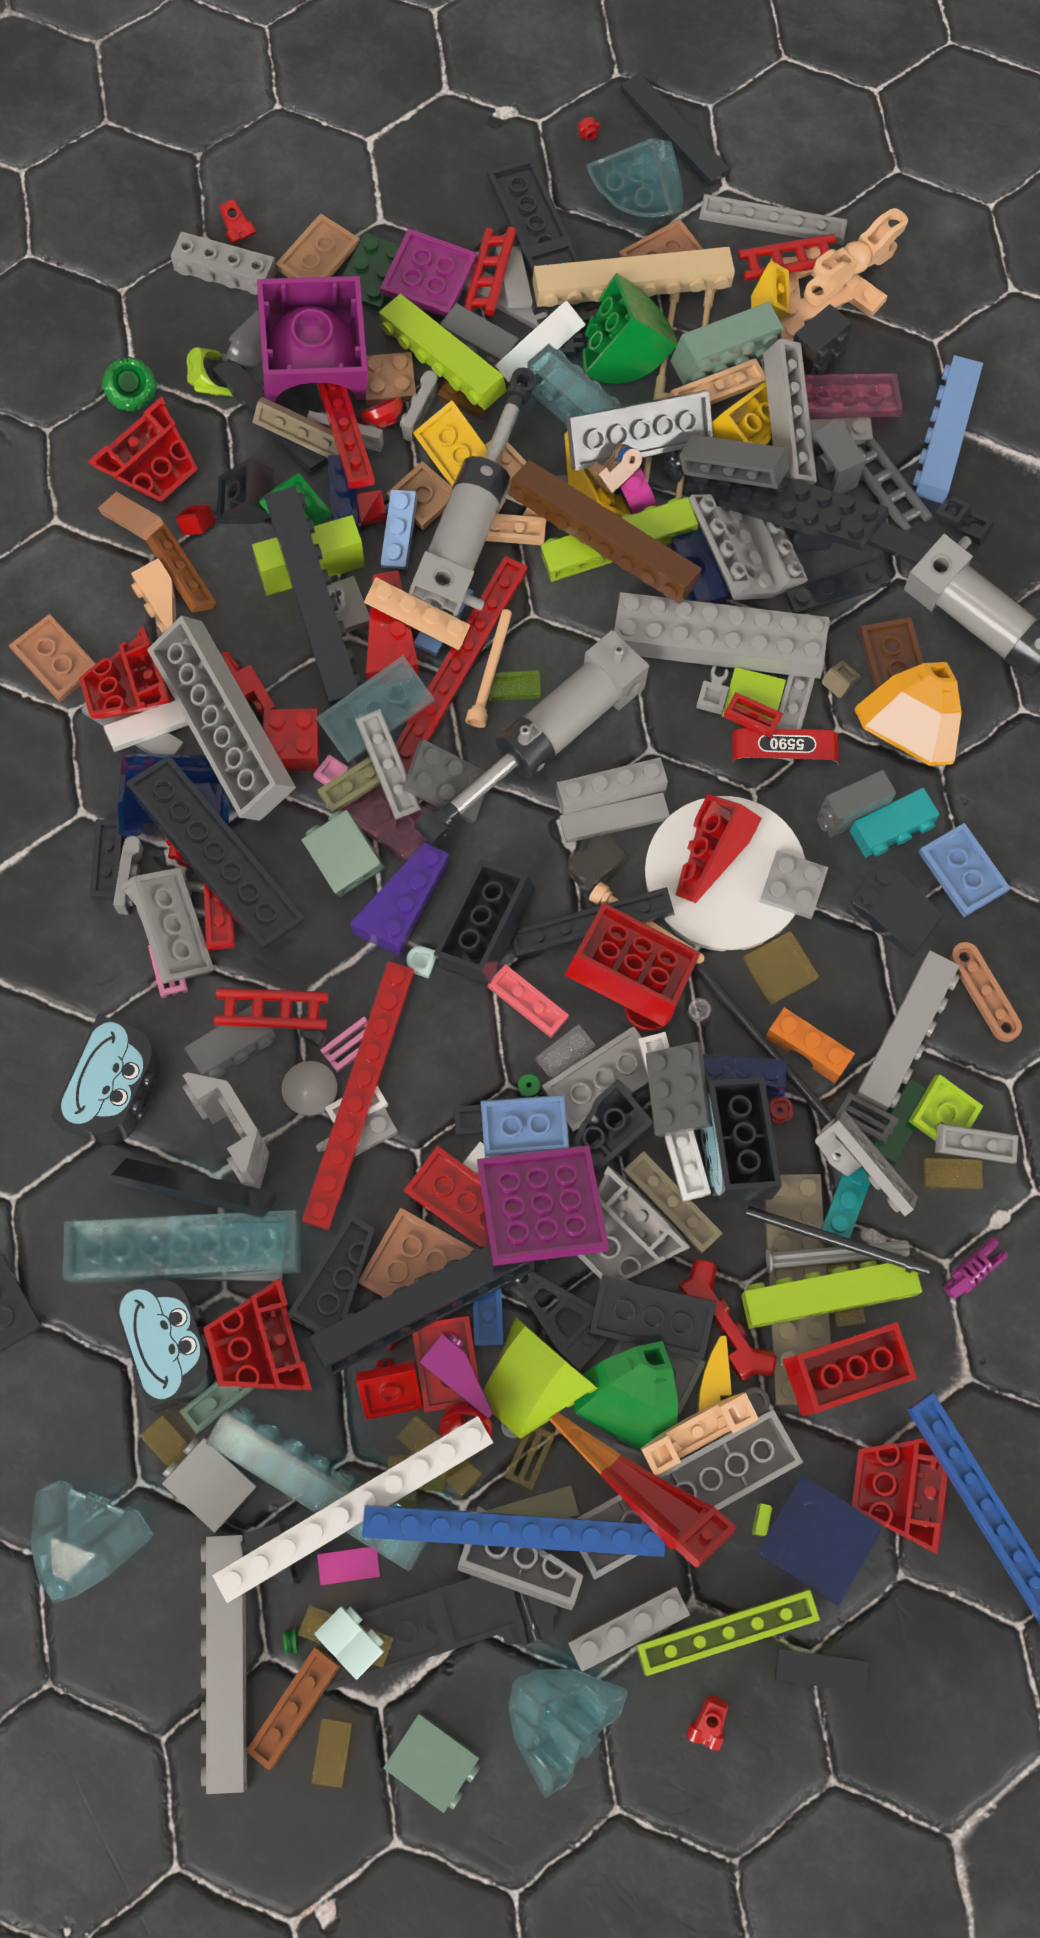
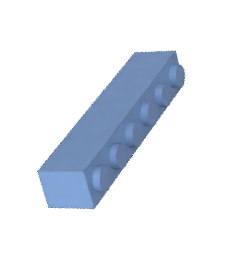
M954 355L951 364L945 365L941 378L946 380L945 385L939 386L936 400L940 401L939 407L934 406L930 418L934 425L933 428L928 427L924 442L928 443L927 449H922L918 462L922 464L921 471H916L912 484L917 486L915 493L920 498L943 503L948 495L983 366L982 362Z

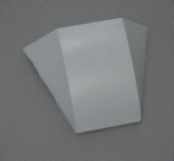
M607 1167L598 1192L609 1250L607 1252L577 1255L600 1279L602 1275L627 1280L690 1248L675 1226L636 1187L611 1167Z

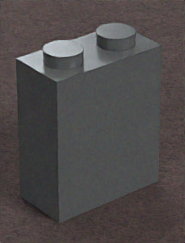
M884 770L825 797L818 814V823L824 832L827 831L830 838L851 829L854 821L891 804L896 791Z

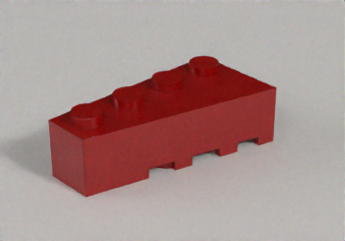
M399 570L373 575L372 583L377 577L403 591ZM371 606L366 665L368 687L418 678V661L410 625Z

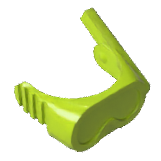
M193 348L187 356L188 383L194 387L196 392L233 396L228 388L219 387L214 384L204 368V356L212 360H219L221 353L206 348Z

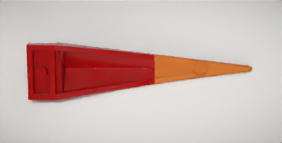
M557 1412L551 1416V1423L671 1550L676 1549L696 1568L734 1534L737 1527L714 1506L642 1468L593 1437L561 1413Z

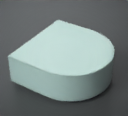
M423 946L414 947L407 955L408 967L414 968V974L429 979L436 961V957L433 955L435 950Z

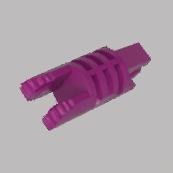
M994 1236L989 1238L960 1267H957L951 1273V1279L942 1287L949 1297L956 1299L963 1292L969 1293L989 1273L1008 1258L1009 1255L1005 1250L997 1252L989 1259L986 1258L999 1243Z

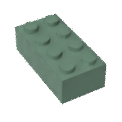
M767 302L682 334L671 358V363L684 386L755 358L762 360L763 353L778 340L783 326L771 303Z

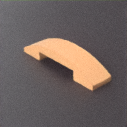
M743 1392L717 1402L680 1421L641 1448V1451L653 1474L657 1476L681 1462L680 1458L730 1431L732 1433L739 1431L759 1420L747 1394Z

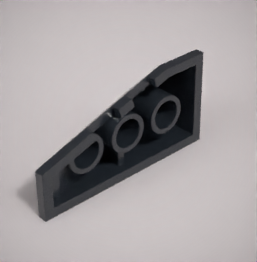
M617 1079L595 1099L590 1112L578 1128L579 1131L569 1145V1148L590 1146L596 1176L654 1128L653 1113L637 1095Z

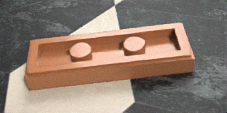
M115 492L98 508L102 515L144 540H147L164 524L159 516L118 492Z

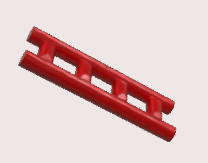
M508 227L506 235L493 236V229H485L464 303V308L473 312V308H485V314L489 316L494 315L517 231L514 227ZM490 246H502L500 256H488ZM497 266L494 276L482 277L485 267ZM479 287H491L489 297H477Z
M835 234L738 250L739 261L747 259L750 270L744 271V280L750 281L761 278L766 267L760 268L757 257L768 255L772 256L773 262L789 270V273L813 269L818 258L808 260L805 249L819 246L821 255L830 250V244H835ZM795 251L798 262L784 264L781 253Z
M237 988L216 989V999H225L224 1015L214 1016V1026L327 1030V1019L319 1018V1004L328 1003L329 992ZM236 1000H253L252 1016L235 1015ZM264 1001H281L280 1016H263ZM292 1002H308L307 1018L291 1017Z

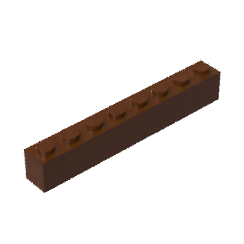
M528 460L512 477L508 495L515 501L528 507L537 515L542 516L559 529L578 539L581 543L594 549L601 556L616 563L623 570L638 577L645 584L660 591L667 598L680 604L696 586L702 568L531 460Z

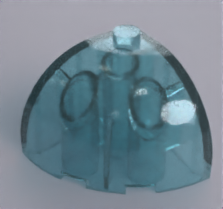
M651 138L586 165L588 173L598 191L612 205L628 214L647 218H659L677 214L682 209L683 189L672 142Z

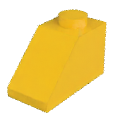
M771 261L768 263L751 295V308L770 302L779 320H782L791 315L789 270Z

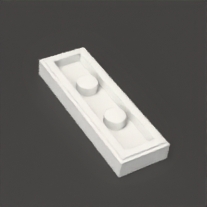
M172 701L171 703L105 725L104 731L113 751L116 752L166 732L188 726V723L176 701Z

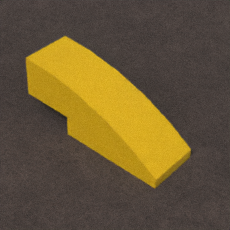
M726 1336L718 1338L709 1354L699 1385L696 1413L720 1402V1398H729L732 1395Z

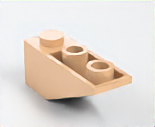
M158 558L131 573L134 580L131 586L138 598L143 597L146 601L144 607L151 619L157 618L159 622L157 628L162 635L176 621V602L172 579Z

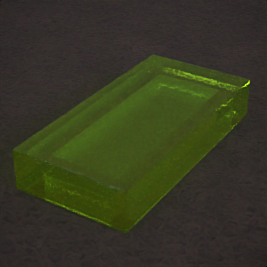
M539 670L495 673L488 696L489 701L541 698Z

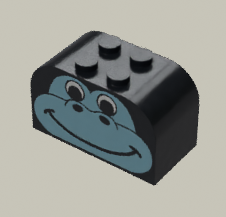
M98 1014L51 1118L63 1130L99 1144L114 1145L126 1140L135 1130L138 1121L144 1119L148 1109L146 1105L150 1095L153 1096L159 1085L157 1078L160 1072V1059L146 1035L137 1028Z
M764 1077L708 1081L707 1091L712 1127L699 1129L705 1173L711 1191L710 1198L712 1202L720 1204L772 1200L782 1187Z
M153 1280L111 1296L147 1409L155 1413L164 1411L195 1399L211 1386L215 1372L202 1327L207 1324L202 1309L197 1304H194L191 1297L171 1281Z

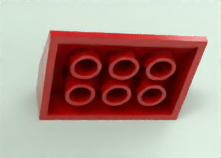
M603 902L565 976L664 1027L680 999L700 952Z

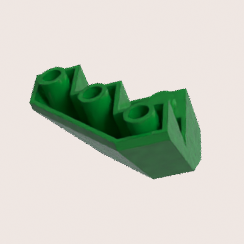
M663 1341L636 1346L601 1361L585 1372L583 1376L598 1389L592 1393L584 1394L575 1400V1404L572 1405L575 1415L642 1453L641 1448L677 1424L678 1398L673 1368Z

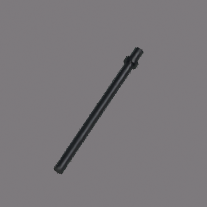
M752 1206L748 1207L746 1217L904 1268L905 1272L910 1274L912 1271L929 1276L931 1273L932 1265L917 1261L915 1256L910 1255L908 1258Z

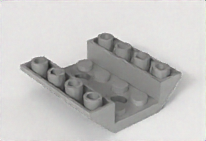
M711 494L691 495L689 497L693 512L733 600L773 598L788 589L808 581L803 566L783 526L717 507Z
M189 1072L182 1075L187 1082L182 1087L203 1120L209 1118L213 1125L228 1116L241 1140L227 1148L231 1154L227 1161L242 1185L261 1189L270 1153L229 1082Z

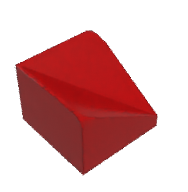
M382 490L363 492L356 495L361 525L386 522Z
M208 504L189 505L176 517L181 533L184 535L203 534L215 523L214 515Z

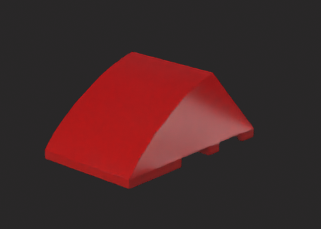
M162 396L145 410L143 416L109 446L106 445L87 462L159 503H162L198 470L175 426L173 418H171Z
M144 626L137 631L139 635L128 644L125 642L120 644V650L111 658H103L79 677L91 718L122 717L147 711L175 700L147 650L153 642Z
M280 1278L203 1328L218 1386L312 1390L305 1363L301 1361L286 1309L288 1303Z
M924 1438L859 1449L851 1509L938 1554L945 1524L950 1479Z

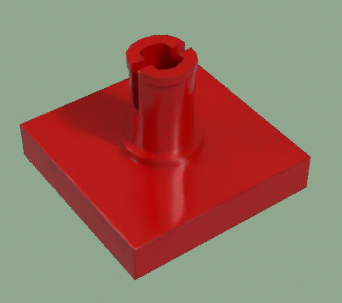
M386 1358L387 1367H384L383 1359L376 1363V1369L355 1373L366 1420L423 1408L414 1361L395 1365L394 1360Z

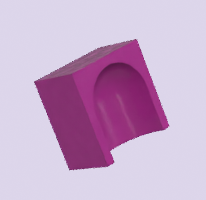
M360 276L257 279L264 397L275 403L277 396L288 388L307 383H331L352 391L356 400L366 399L368 370Z

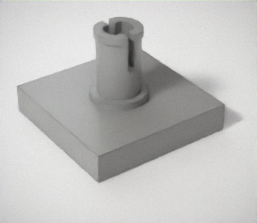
M354 576L327 586L329 595H335L339 608L338 611H335L337 621H343L346 633L369 625L370 615Z

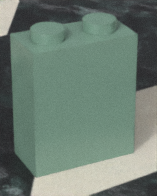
M347 810L335 812L328 818L329 821L321 827L319 825L312 827L306 832L307 836L301 839L334 893L340 897L386 868L353 815Z
M419 1713L385 1764L384 1769L444 1813L448 1807L452 1810L455 1808L463 1795L459 1791L465 1780L471 1783L481 1766L477 1764L479 1760L478 1754L422 1713Z

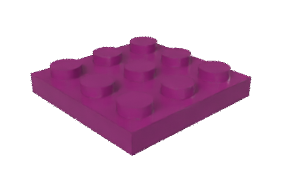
M408 228L380 287V294L395 299L401 293L417 307L446 317L459 299L477 260V253Z

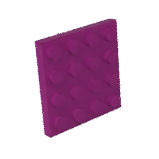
M589 1145L477 1159L493 1266L607 1252L609 1250Z

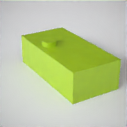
M353 515L314 526L315 533L311 534L313 543H318L323 559L319 560L322 570L327 569L329 577L365 567L362 541ZM277 537L252 544L266 596L292 589Z

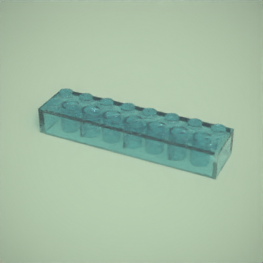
M296 1210L268 1211L264 1218L244 1213L64 1222L63 1280L70 1284L301 1273L300 1215Z
M243 1407L239 1410L235 1408L224 1411L205 1442L315 1513L360 1487L353 1482L355 1480L353 1475L342 1469L339 1472L329 1467V1460L316 1453L314 1456L304 1451L305 1446L293 1438H290L289 1441L279 1435L281 1431L267 1422L264 1425L254 1420L256 1415ZM396 1502L390 1505L395 1507H402ZM362 1523L347 1531L348 1534L407 1571H410L416 1565L429 1543L425 1541L362 1538Z

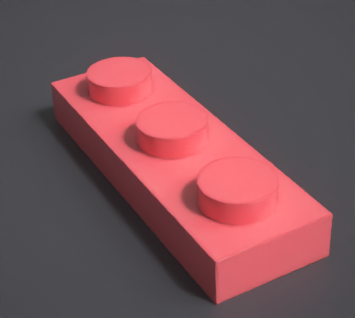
M506 964L495 975L491 983L488 984L490 990L550 1038L555 1035L569 1018L565 1011Z

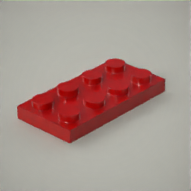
M437 1146L406 1186L404 1193L477 1247L490 1245L479 1175Z

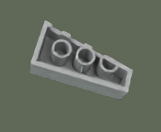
M478 1506L476 1512L487 1513V1511ZM465 1544L458 1564V1570L568 1610H572L583 1579L582 1574L553 1555L548 1554L542 1549Z

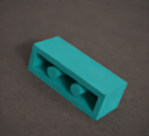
M923 787L854 821L850 833L865 858L872 854L877 857L885 853L889 846L895 843L898 845L904 844L912 838L913 834L919 831L923 834L933 829L940 814Z

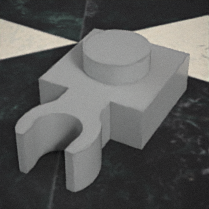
M714 666L710 673L711 682L703 681L696 708L722 715L729 687L722 684L727 680L728 669H725L724 676L718 677L715 675L716 666Z

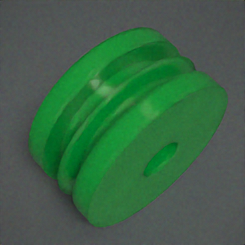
M532 1074L522 1076L518 1082L520 1095L524 1098L537 1096L540 1091L539 1079Z
M293 1628L292 1632L291 1630L288 1632L287 1629H284L285 1654L288 1655L289 1651H291V1654L292 1651L295 1654L298 1653L297 1629Z

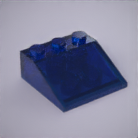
M801 1475L757 1554L765 1562L835 1605L840 1606L883 1526L829 1490Z

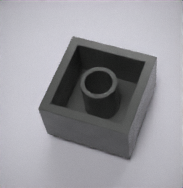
M840 419L814 431L812 445L815 471L823 487L838 493H844L857 487L866 462V456L863 449L854 442L851 430L845 427Z

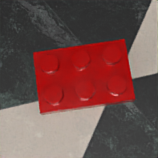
M469 1315L440 1319L413 1333L424 1413L450 1409L459 1405H470L467 1400L420 1363L422 1356L442 1332L447 1336L452 1332L464 1342L462 1348L466 1351L478 1378Z

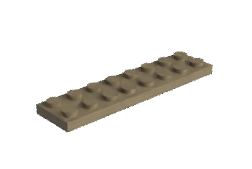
M821 1174L780 1175L782 1187L772 1200H764L765 1211L821 1229L823 1225ZM765 1223L767 1250H771V1253L825 1248V1242ZM826 1264L773 1269L772 1273L768 1272V1286L776 1285V1280L792 1277L793 1282L804 1280L803 1275L813 1272H820L821 1276L827 1275ZM829 1313L771 1325L772 1351L777 1356L773 1373L775 1406L798 1405L783 1359L831 1343Z

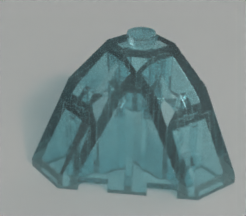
M57 1481L38 1488L36 1491L30 1545L38 1580L54 1604L78 1596L107 1578L154 1535L138 1510L128 1506L124 1510L111 1505L110 1499L90 1491L86 1495L73 1490L72 1484L65 1481Z
M570 1669L534 1670L525 1676L518 1677L514 1681L508 1704L514 1740L541 1794L545 1798L569 1783L574 1776L573 1771L577 1761L581 1756L585 1759L589 1757L601 1741L598 1737L601 1730L611 1723L614 1724L620 1717L628 1694L625 1688Z

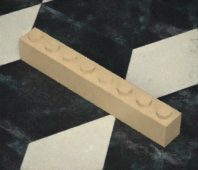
M730 247L534 266L533 287L537 307H553L555 305H562L565 301L569 304L591 301L600 302L598 301L599 297L616 273L629 280L650 297L660 294L672 295L679 292H699L701 290L729 288L732 286L735 270Z

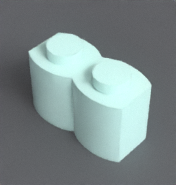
M341 1606L314 1634L357 1680L384 1652L380 1647L384 1642L372 1629L367 1633L359 1623L363 1619L351 1606L347 1610Z

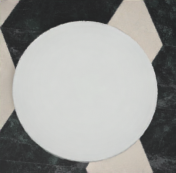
M716 796L744 805L760 816L762 820L750 843L696 904L679 898L675 895L682 867L688 862L691 852L687 848L689 841L694 840L696 828L693 826L694 820L704 799H699L671 814L655 833L650 843L645 863L647 892L665 887L668 888L675 915L665 917L663 920L679 937L694 945L716 951L745 950L761 945L776 934L778 935L795 916L794 913L760 902L776 851L805 859L802 847L786 822L770 809L744 798Z

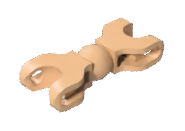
M896 208L890 209L879 216L869 229L860 235L858 241L847 243L844 248L842 247L837 251L831 249L820 256L813 268L816 276L807 284L804 291V298L807 302L814 306L824 304L833 298L845 283L852 279L853 274L861 273L873 264L881 265L890 259L897 248V243L894 240L905 230L908 223L905 213ZM897 220L899 224L891 228L888 225V221ZM819 287L823 289V294L821 295L812 293V291Z

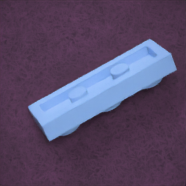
M391 490L381 557V566L383 568L408 570L418 499L416 491Z

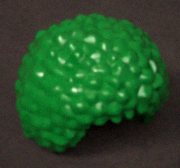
M128 357L127 359L121 358L113 361L108 366L101 388L113 406L121 410L135 411L146 407L152 401L153 396H155L157 381L149 366L145 365L141 360Z

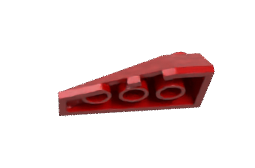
M707 794L694 820L693 826L696 828L694 840L689 841L687 848L691 852L688 862L682 867L675 895L696 904L750 843L762 818L742 804Z

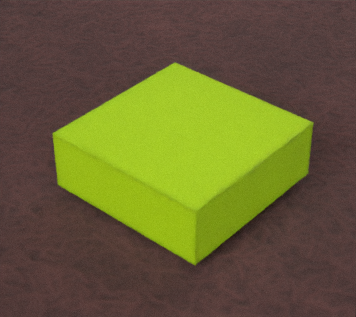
M757 1504L752 1529L753 1535L761 1537L767 1535L772 1512L770 1505Z

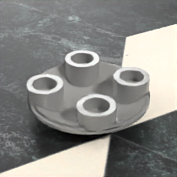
M305 1061L293 1066L286 1073L282 1082V1096L287 1106L294 1112L306 1117H313L326 1110L325 1107L334 1102L338 1092L337 1081L333 1072L324 1064L315 1061Z

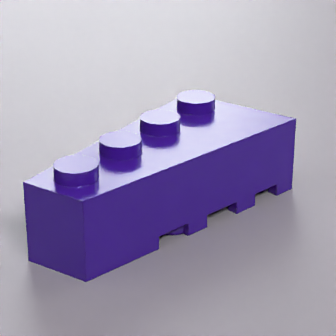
M424 842L350 923L352 933L401 956L450 865L449 853Z

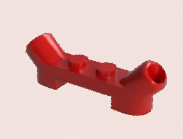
M700 1259L694 1261L690 1277L680 1282L678 1287L681 1293L716 1301L713 1321L722 1335L726 1336L728 1344L734 1351L728 1355L729 1366L741 1382H744L754 1374L765 1377L773 1375L777 1359L776 1354L773 1351L750 1347L744 1339L747 1337V1334L739 1322L734 1324L728 1315L731 1310L723 1298L718 1299L714 1294L713 1289L717 1273L715 1263Z

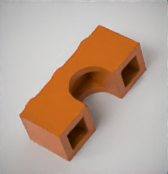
M785 1007L766 1035L769 1041L787 1053L793 1050L805 1056L813 1064V1070L833 1083H836L855 1054Z

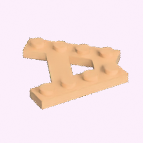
M819 247L805 249L808 260L822 256ZM797 256L782 257L784 264L798 262ZM813 269L789 273L791 315L780 320L783 329L779 338L793 341L795 333L805 325L804 322L815 317L829 304L836 308L849 302L869 317H872L886 302L887 295L858 274H853L852 279L845 283L833 298L820 306H814L807 302L805 298L801 299L798 279L807 275L815 277L816 274L813 272ZM823 289L813 294L821 295L823 294Z
M491 441L485 444L487 448L489 447ZM507 442L498 464L507 470L510 475L511 484L512 477L526 464V461ZM506 498L503 499V502H502V504H501V507H500L499 511L501 510L503 504L505 503ZM528 507L523 516L498 514L499 511H497L486 541L541 545L544 544L546 522L548 520L537 515Z

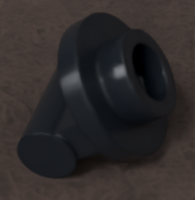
M680 450L669 452L663 460V470L675 482H679L684 474L679 457L682 452Z

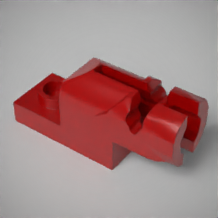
M229 652L220 653L249 705L253 703L260 716L264 714V710L276 709L252 666L248 665L242 669Z

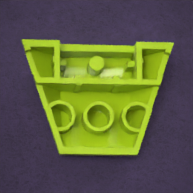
M516 1317L484 1388V1394L492 1409V1414L518 1438L522 1439L551 1420V1416L565 1407L569 1408L575 1404V1400L588 1392L592 1393L598 1388Z

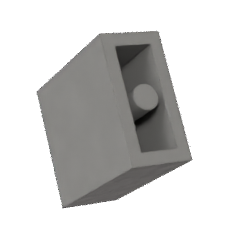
M203 1436L200 1440L194 1438L185 1447L183 1452L186 1455L179 1463L174 1460L163 1471L162 1474L165 1478L162 1480V1484L215 1533L255 1489L256 1485Z

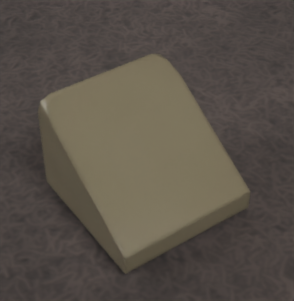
M842 660L829 669L822 680V684L838 698H841L861 679V675Z

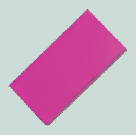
M377 1546L317 1555L320 1585L381 1577Z

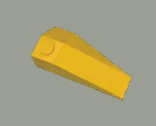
M766 381L712 422L714 438L763 445L769 443L772 431Z
M567 431L564 436L568 484L619 517L631 514L622 495L618 494L616 496L614 492L610 493L601 488L588 470L589 468L577 471L572 470Z

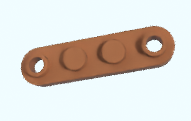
M968 942L959 943L950 954V961L960 965L957 974L960 976L994 1036L1003 1042L1013 1041L1022 1030L1019 1017L977 947ZM965 955L968 961H961L959 956ZM1002 1025L1008 1026L1009 1029H1010V1032H1008V1033L1004 1032V1031L1002 1030L1001 1026H1002Z

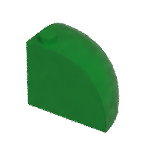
M616 273L598 299L601 305L596 316L591 315L585 334V336L589 337L587 349H583L585 374L595 380L609 384L628 383L648 375L668 355L673 353L678 344L668 320L657 305L636 285Z

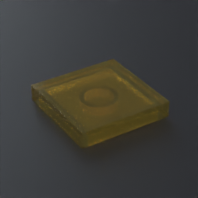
M791 931L745 955L743 958L771 1005L819 978V975Z

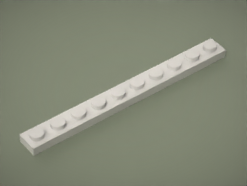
M478 1416L212 1575L226 1602L229 1603L362 1523L364 1504L390 1506L493 1444Z

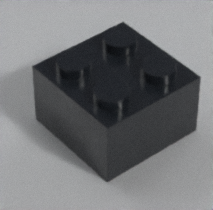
M831 304L827 305L794 335L793 341L801 343L804 375L808 381L816 375L821 376L828 368V365L833 360L838 361L846 351L845 345L850 337L849 330L852 322Z

